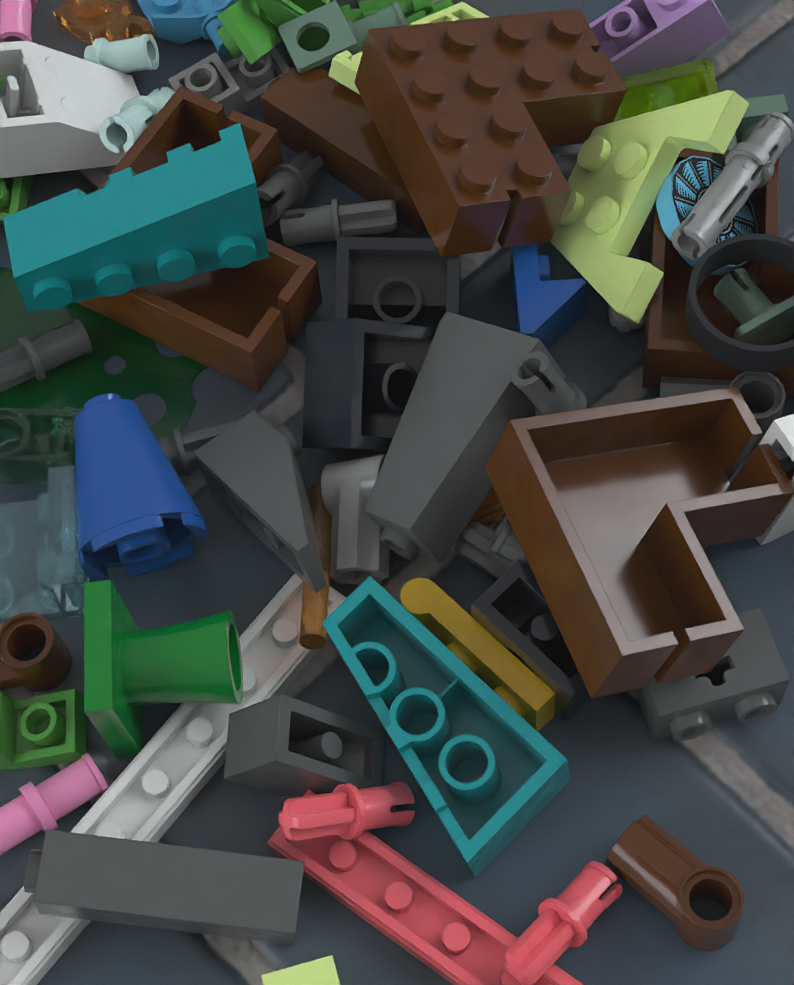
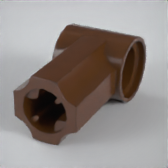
M34 612L20 613L8 619L1 626L0 691L24 686L34 692H46L58 687L66 680L72 665L69 648L44 616ZM45 644L43 651L36 658L23 661L29 650L35 646Z
M646 814L637 821L634 820L621 834L610 853L606 856V866L672 920L676 925L678 934L687 944L705 951L723 948L732 941L743 912L744 893L741 884L730 872L721 867L705 864ZM701 897L714 898L725 907L727 915L716 921L704 920L693 912L690 903Z

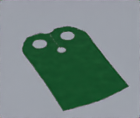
M0 267V352L18 345V339L22 335H26L28 339H31L69 322L74 317L81 321L93 348L92 353L84 354L45 372L46 378L42 381H38L36 377H33L0 392L1 420L75 440L74 420L76 415L84 409V404L88 400L110 393L120 395L121 399L133 400L138 395L153 393L160 396L166 404V414L162 420L149 426L156 439L173 435V429L178 427L182 433L196 404V400L192 398L191 394L192 382L197 374L209 367L185 355L175 358L165 357L156 350L154 340L77 302L70 303L57 310H40L28 313L14 280L12 269ZM112 356H119L126 362V368L116 375H111L104 370L105 361Z

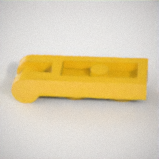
M421 577L411 579L405 583L400 593L401 605L537 732L555 716L556 693L431 580Z

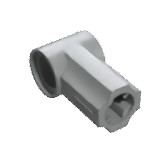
M386 454L329 463L322 471L321 493L324 505L332 516L329 577L339 584L360 586L369 576L378 584H381L383 579L389 577L390 549L378 538L382 529L364 511Z

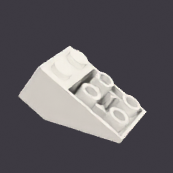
M27 40L0 43V75L3 79V89L0 90V178L117 165L127 152L124 149L121 153H114L108 150L100 139L99 130L102 122L106 118L119 113L120 108L127 100L137 95L140 96L132 75Z

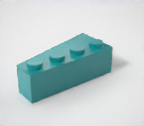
M238 123L220 130L221 141L195 151L190 143L166 152L167 163L140 174H136L131 167L108 175L109 180L103 185L102 189L90 194H86L76 188L4 217L3 222L13 276L27 312L57 310L70 303L105 295L118 296L131 289L166 281H183L192 275L226 267L239 268L253 261L269 258L256 180L241 124Z
M369 576L322 622V625L459 853L476 878L571 780L568 759L380 584Z

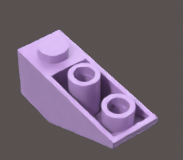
M625 0L589 24L600 43L598 53L607 54L622 81L684 64L732 33L714 0Z

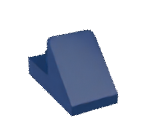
M537 244L511 247L510 270L516 332L540 339L546 349L549 350L585 314L589 282L583 278L550 280L549 256L537 255Z

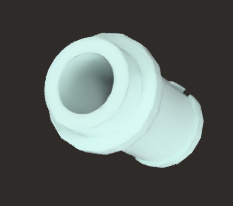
M143 34L140 37L109 42L103 37L95 39L92 45L85 48L84 60L123 73L157 69L159 66V51L157 43L151 34Z

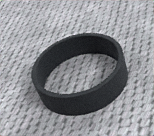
M743 234L730 237L715 244L697 261L689 281L685 315L688 328L694 340L712 358L735 369L749 372H770L794 365V340L776 345H753L732 339L716 329L707 320L701 311L696 295L699 286L710 274L724 266L737 262L757 261L770 263L794 274V242L769 234Z

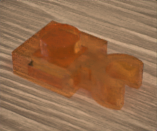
M67 0L54 12L58 28L88 46L92 45L95 39L103 37L109 42L140 37L143 34H151L154 37L151 23L144 17L133 15L130 2L126 0Z

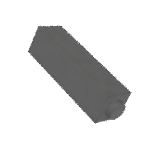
M46 829L43 849H31L25 872L24 891L34 893L33 903L38 912L43 915L293 945L305 861Z

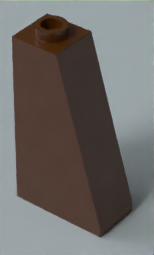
M294 65L282 77L274 79L261 96L265 124L278 129L279 141L297 154L306 150L313 158L320 155L325 163L320 168L321 170L369 202L387 199L394 200L397 206L399 222L421 235L427 228L361 95L329 77V71L317 67L300 73Z

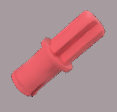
M402 781L393 782L390 785L357 789L351 783L340 784L333 790V793L287 799L284 802L283 810L278 812V821L283 826L285 837L291 841L337 834L344 840L357 839L364 830L390 826H408L414 818L415 810L405 809L397 811L395 805L415 803L409 786Z
M589 861L555 899L546 898L538 906L539 917L506 950L503 964L508 973L515 976L523 985L535 984L569 947H580L587 940V929L605 909L622 895L623 888L621 884L615 883L609 890L607 889L618 879L616 875L602 863Z

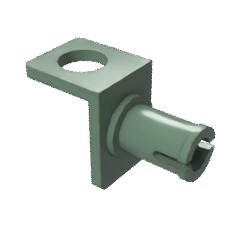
M334 0L280 25L278 30L297 71L304 73L331 61L337 54L346 50L352 56L362 52L369 29L408 25L397 1L387 8L352 23L350 19H345L337 1ZM322 27L329 32V41L320 50L306 51L298 45L300 35L308 28Z
M744 268L734 270V276L738 279L737 282L728 273L715 286L714 296L725 305L741 324L735 330L733 339L753 345H776L794 335V296L782 303L773 304L749 277V273Z

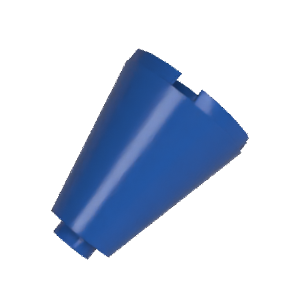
M111 393L99 395L88 400L84 404V409L76 415L74 420L78 559L84 574L96 579H109L107 568L125 567L128 578L168 568L189 558L195 553L192 541L198 537L205 544L209 539L205 520L138 406L132 400L121 399L120 395Z

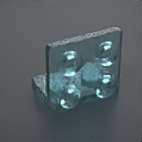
M74 465L48 468V493H39L38 500L0 503V624L5 623L15 615L30 612L42 615L46 619L84 616V583L89 582V576L84 574L78 559L76 469Z

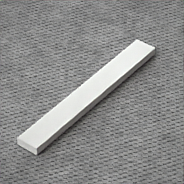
M294 574L239 637L243 666V698L241 704L183 702L71 832L157 843L225 763L229 714L283 694L329 640L322 622L346 597L328 584L315 593L303 580ZM23 886L0 912V985H37L91 920L40 914L33 903L34 893L25 892Z

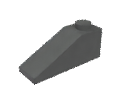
M253 410L193 452L212 494L301 580L317 593L326 586L307 485L296 460L302 454L300 446L284 425L278 424L273 427Z

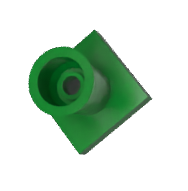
M112 580L84 583V712L117 759L136 757L143 749V705L181 702L241 704L243 698L241 647L236 621L230 609L193 621L139 630Z

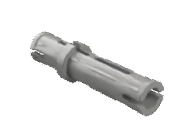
M769 112L765 113L745 142L736 144L726 156V166L721 174L709 186L686 219L671 234L672 244L681 255L691 260H696L697 257L700 259L717 241L716 239L727 228L754 189L763 187L774 174L776 160L794 140V123L791 119L779 112H773L771 116Z

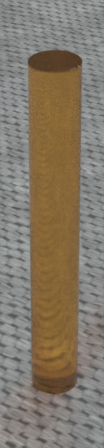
M321 483L314 484L310 488L309 500L326 586L315 593L303 581L299 634L300 645L310 650L324 647L327 633L322 622L328 616L332 516L324 505Z

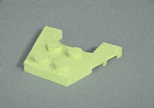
M726 90L594 127L589 139L584 142L578 152L577 163L567 181L572 192L550 242L617 313L634 323L639 324L664 273L650 263L630 258L628 255L656 201L664 180L669 176L680 152L684 148L725 154L750 104L735 91Z

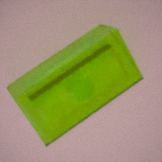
M711 58L621 78L627 88V92L614 122L718 93Z

